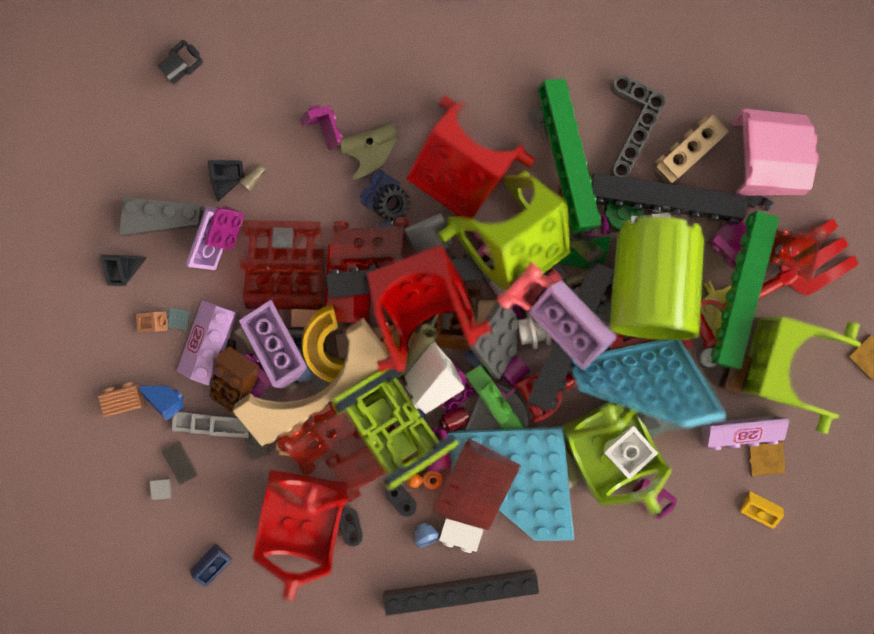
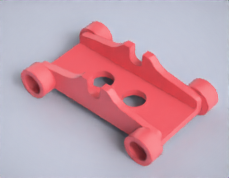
M530 262L525 267L526 271L506 293L502 292L496 299L506 309H509L515 303L522 306L528 312L537 303L535 299L545 288L548 289L564 278L554 268L547 275H544L537 265Z

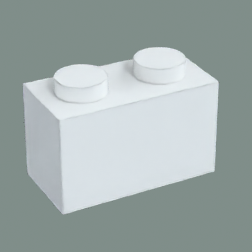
M446 515L439 541H442V544L448 547H453V545L459 546L464 552H477L483 526Z

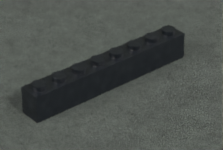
M594 173L591 178L593 193L596 196V204L612 203L614 207H624L626 205L631 206L634 210L651 209L650 211L653 213H662L664 211L670 212V215L673 216L684 214L689 215V218L693 219L705 217L709 221L714 222L725 220L728 224H739L746 218L748 196L599 173Z
M464 254L463 258L456 259V256H449L464 282L483 279L482 271L469 254ZM380 265L368 266V270H361L360 267L349 268V272L341 273V269L329 271L330 274L325 276L328 299L371 294L367 273L380 269Z
M593 261L577 297L599 317L600 312L597 310L600 304L604 305L607 300L608 294H606L608 287H613L614 269ZM556 341L527 400L528 405L548 414L551 409L555 411L559 403L557 396L559 392H564L568 383L565 379L568 374L572 375L576 366L573 363L574 360Z
M532 569L384 591L383 600L385 614L389 616L539 594L536 571Z

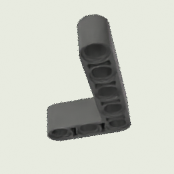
M619 75L611 84L612 93L642 108L610 171L612 176L626 178L630 174L666 101L664 95L626 75ZM619 81L623 82L625 89H619L616 83ZM634 90H639L642 93V98L635 97ZM651 99L658 100L659 107H654L651 104ZM642 116H648L651 121L650 124H645L642 121ZM634 133L641 134L642 140L636 141L633 137ZM625 150H631L633 158H627ZM620 166L624 169L625 173L623 176L617 174L616 167Z

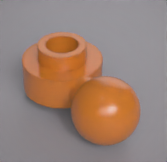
M427 470L423 476L416 473L407 479V484L411 488H417L424 484L428 489H437L442 484V476L438 470ZM431 478H436L434 483L430 482Z

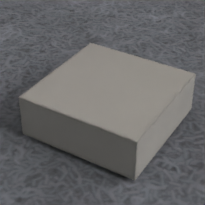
M170 478L150 481L151 500L172 498Z

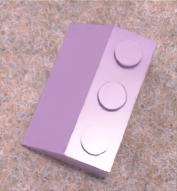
M206 206L186 260V266L216 270L224 248L211 247L205 244L216 209L214 207Z

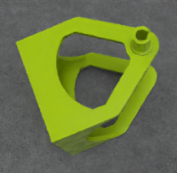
M523 170L518 175H507L504 178L506 188L524 211L519 216L498 224H482L474 219L451 216L447 219L448 226L437 233L438 238L443 243H446V241L456 235L480 270L505 292L526 271L525 267L530 262H533L545 273L571 253L565 202L534 177L530 176L526 170ZM521 188L535 189L530 205L522 196ZM464 230L475 231L482 237L493 257L494 270H491L483 262L466 238Z
M759 317L747 355L753 358L742 391L818 413L820 417L815 431L828 434L832 419H839L840 415L803 404L796 397L789 378L791 360L798 347L812 336L860 347L861 343L856 340L860 324L847 321L846 329L842 336L835 332L785 317Z
M608 402L559 426L563 427L564 441L590 496L600 505L644 502L649 515H655V510L657 513L661 511L655 496L659 493L672 470L656 448L646 426L637 416L638 411ZM633 425L658 454L632 478L628 479L603 452V449L608 440L616 439ZM658 472L647 488L636 493L610 496L624 484L639 477Z

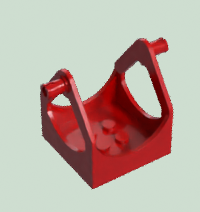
M445 95L440 101L439 106L448 112L431 131L406 179L459 217L473 219L514 161L518 160L530 169L536 158L524 151L526 144L523 142L514 151L510 152L489 150L475 143L464 133L457 121V116L462 111L466 102L462 100L455 103Z
M442 245L367 273L374 311L391 354L387 358L377 360V366L381 373L394 367L399 372L405 370L408 342L411 335L421 323L435 315L448 312L458 313L471 345L476 344L478 336L491 333L487 320L477 324L468 287ZM381 305L390 315L399 334L400 345L398 349L394 345L382 314Z
M269 470L254 542L253 561L285 584L281 596L282 599L287 600L289 596V601H293L297 586L331 573L339 521L344 504L348 498L346 483ZM275 554L292 555L308 559L320 566L302 573L288 572L265 556Z

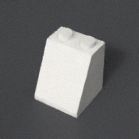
M435 342L427 348L405 376L407 381L406 388L413 396V399H411L416 409L420 408L425 414L465 389L453 362Z

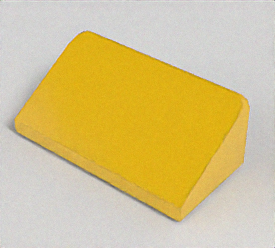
M751 491L740 508L741 513L772 529L784 517V509L781 506Z

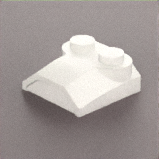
M633 425L616 439L608 440L603 449V452L628 479L632 478L658 454Z

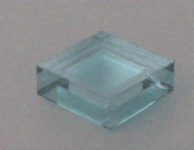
M273 228L272 247L293 248V228Z
M170 308L167 327L188 330L191 311Z

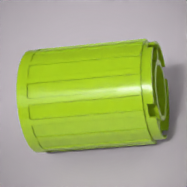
M665 217L638 218L637 223L631 224V220L622 223L617 237L609 324L610 331L624 336L654 340H686L699 336L704 237L701 234L702 229L700 226L693 224L692 228L686 226L687 221Z

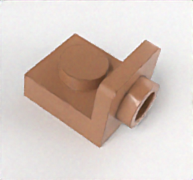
M166 312L136 314L137 333L168 330Z

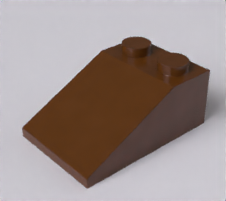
M468 289L477 322L481 290ZM448 312L439 314L437 323L438 334L436 337V344L439 348L473 351L468 345L469 340L458 313Z

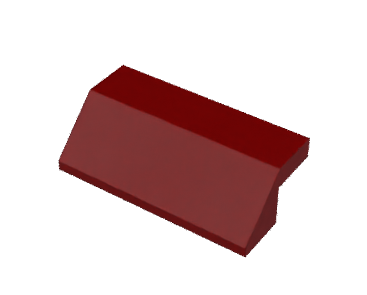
M328 244L326 275L330 274L329 271L341 269V273L349 272V268L360 267L361 270H368V266H372L373 247ZM326 285L325 306L332 304L337 322L356 323L363 318L368 323L370 294L328 299Z

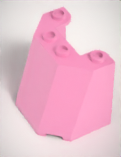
M741 109L732 121V126H743L746 179L745 183L736 191V194L746 196L807 194L813 187L816 164L818 163V153L815 150L817 135L814 134V126L808 117L801 114Z

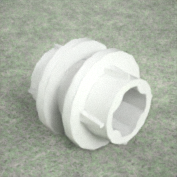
M529 311L526 312V318L518 320V333L521 344L531 343L533 349H537V342L544 340L546 346H551V339L553 338L529 314Z

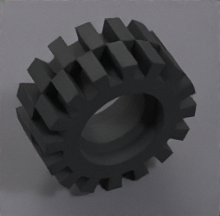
M392 184L384 185L385 188L380 187V192H375L378 195L377 198L373 197V201L376 202L373 204V207L376 208L374 211L380 217L389 221L400 220L401 216L405 217L404 211H409L410 209L407 208V205H410V201H407V199H410L409 195L406 194L407 192L403 188ZM390 196H395L397 198L396 206L388 210L386 202Z

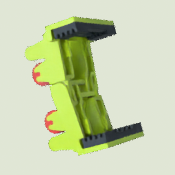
M395 367L382 373L381 371L375 373L335 398L332 403L338 415L344 411L347 413L366 446L387 474V477L382 482L388 491H391L459 444L453 434L439 442L425 420L421 418L418 410L397 379L404 374L405 370L399 372ZM376 390V393L372 394L371 396H369L368 398L364 399L363 401L361 400V399H363L364 397L368 396L369 394H371L372 392H374V391ZM384 398L387 399V401H388L389 404L391 405L392 409L390 408V406L388 405V403L386 402V400H385ZM397 423L399 427L388 434L386 429ZM418 451L416 456L403 464L402 461Z

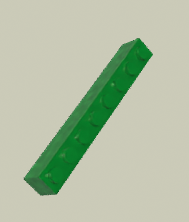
M565 79L544 80L537 87L571 232L593 231L601 225V216L598 213L596 196L592 189V179L589 176L587 160L582 149L583 143L578 133V123L575 120L574 107L569 96V87Z
M756 211L750 213L746 218V231L740 240L741 250L736 256V269L731 275V288L726 294L727 304L721 313V327L716 332L717 342L711 352V363L730 369H741L780 217Z

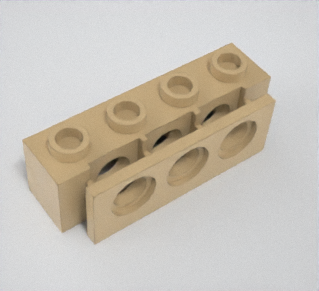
M714 114L709 118L707 116L703 117L697 123L699 127L695 131L690 129L683 136L685 138L683 142L679 144L677 141L669 148L671 152L666 157L663 154L655 161L657 165L653 170L666 184H672L729 132ZM702 132L706 133L707 139L702 136ZM688 144L692 146L693 152L688 150ZM673 157L679 160V165L673 162Z

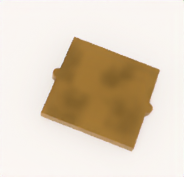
M870 334L860 344V347H857L848 357L871 380H874V337Z
M778 442V444L761 443L759 446H749L750 458L748 461L750 462L751 476L785 474L784 460L786 457L784 456L783 442Z

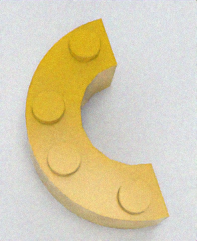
M332 304L315 312L307 321L302 334V348L307 365L314 374L330 383L337 377L345 363V358L336 359L331 357L323 349L325 337L332 330L338 328Z

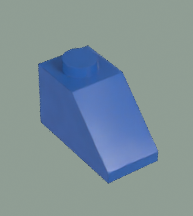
M141 386L138 388L143 397L166 421L184 407L182 402L183 396L178 390L173 391L169 386Z

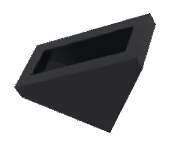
M208 160L210 182L216 199L219 202L244 178L242 161Z
M101 254L100 259L107 286H127V283L147 257Z

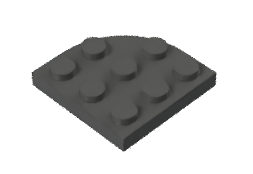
M497 301L485 318L489 322L491 333L478 336L476 344L471 345L469 342L468 345L492 377L499 379L512 357L516 354L519 321L511 307L506 309Z
M498 384L506 395L511 391L510 389ZM513 392L505 400L523 426L528 428L525 406L521 399ZM479 396L465 430L502 429Z

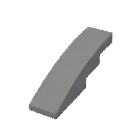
M178 411L172 420V431L209 434L212 436L249 437V430L238 417Z

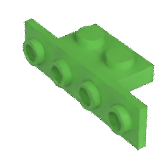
M482 365L465 374L502 429L525 428Z

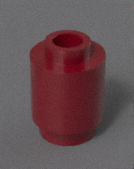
M457 407L442 414L440 423L443 429H448L449 432H452L466 425V422L470 419L464 407Z

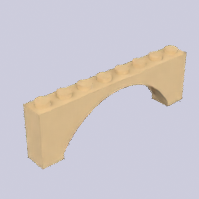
M363 318L347 328V337L350 339L345 363L332 383L319 393L305 399L289 402L264 400L254 397L250 393L235 403L233 412L261 446L266 443L271 444L280 434L288 433L298 422L303 423L309 418L310 414L321 411L327 403L333 402L342 393L355 387L359 382L366 380L379 370L377 360L389 357L390 353Z

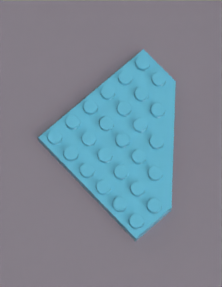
M656 340L605 351L585 369H582L575 361L573 362L576 366L572 377L578 390L684 428L724 419L725 412L681 340Z
M563 427L464 430L447 433L448 436L453 434L459 443L450 451L452 471L533 540H574Z

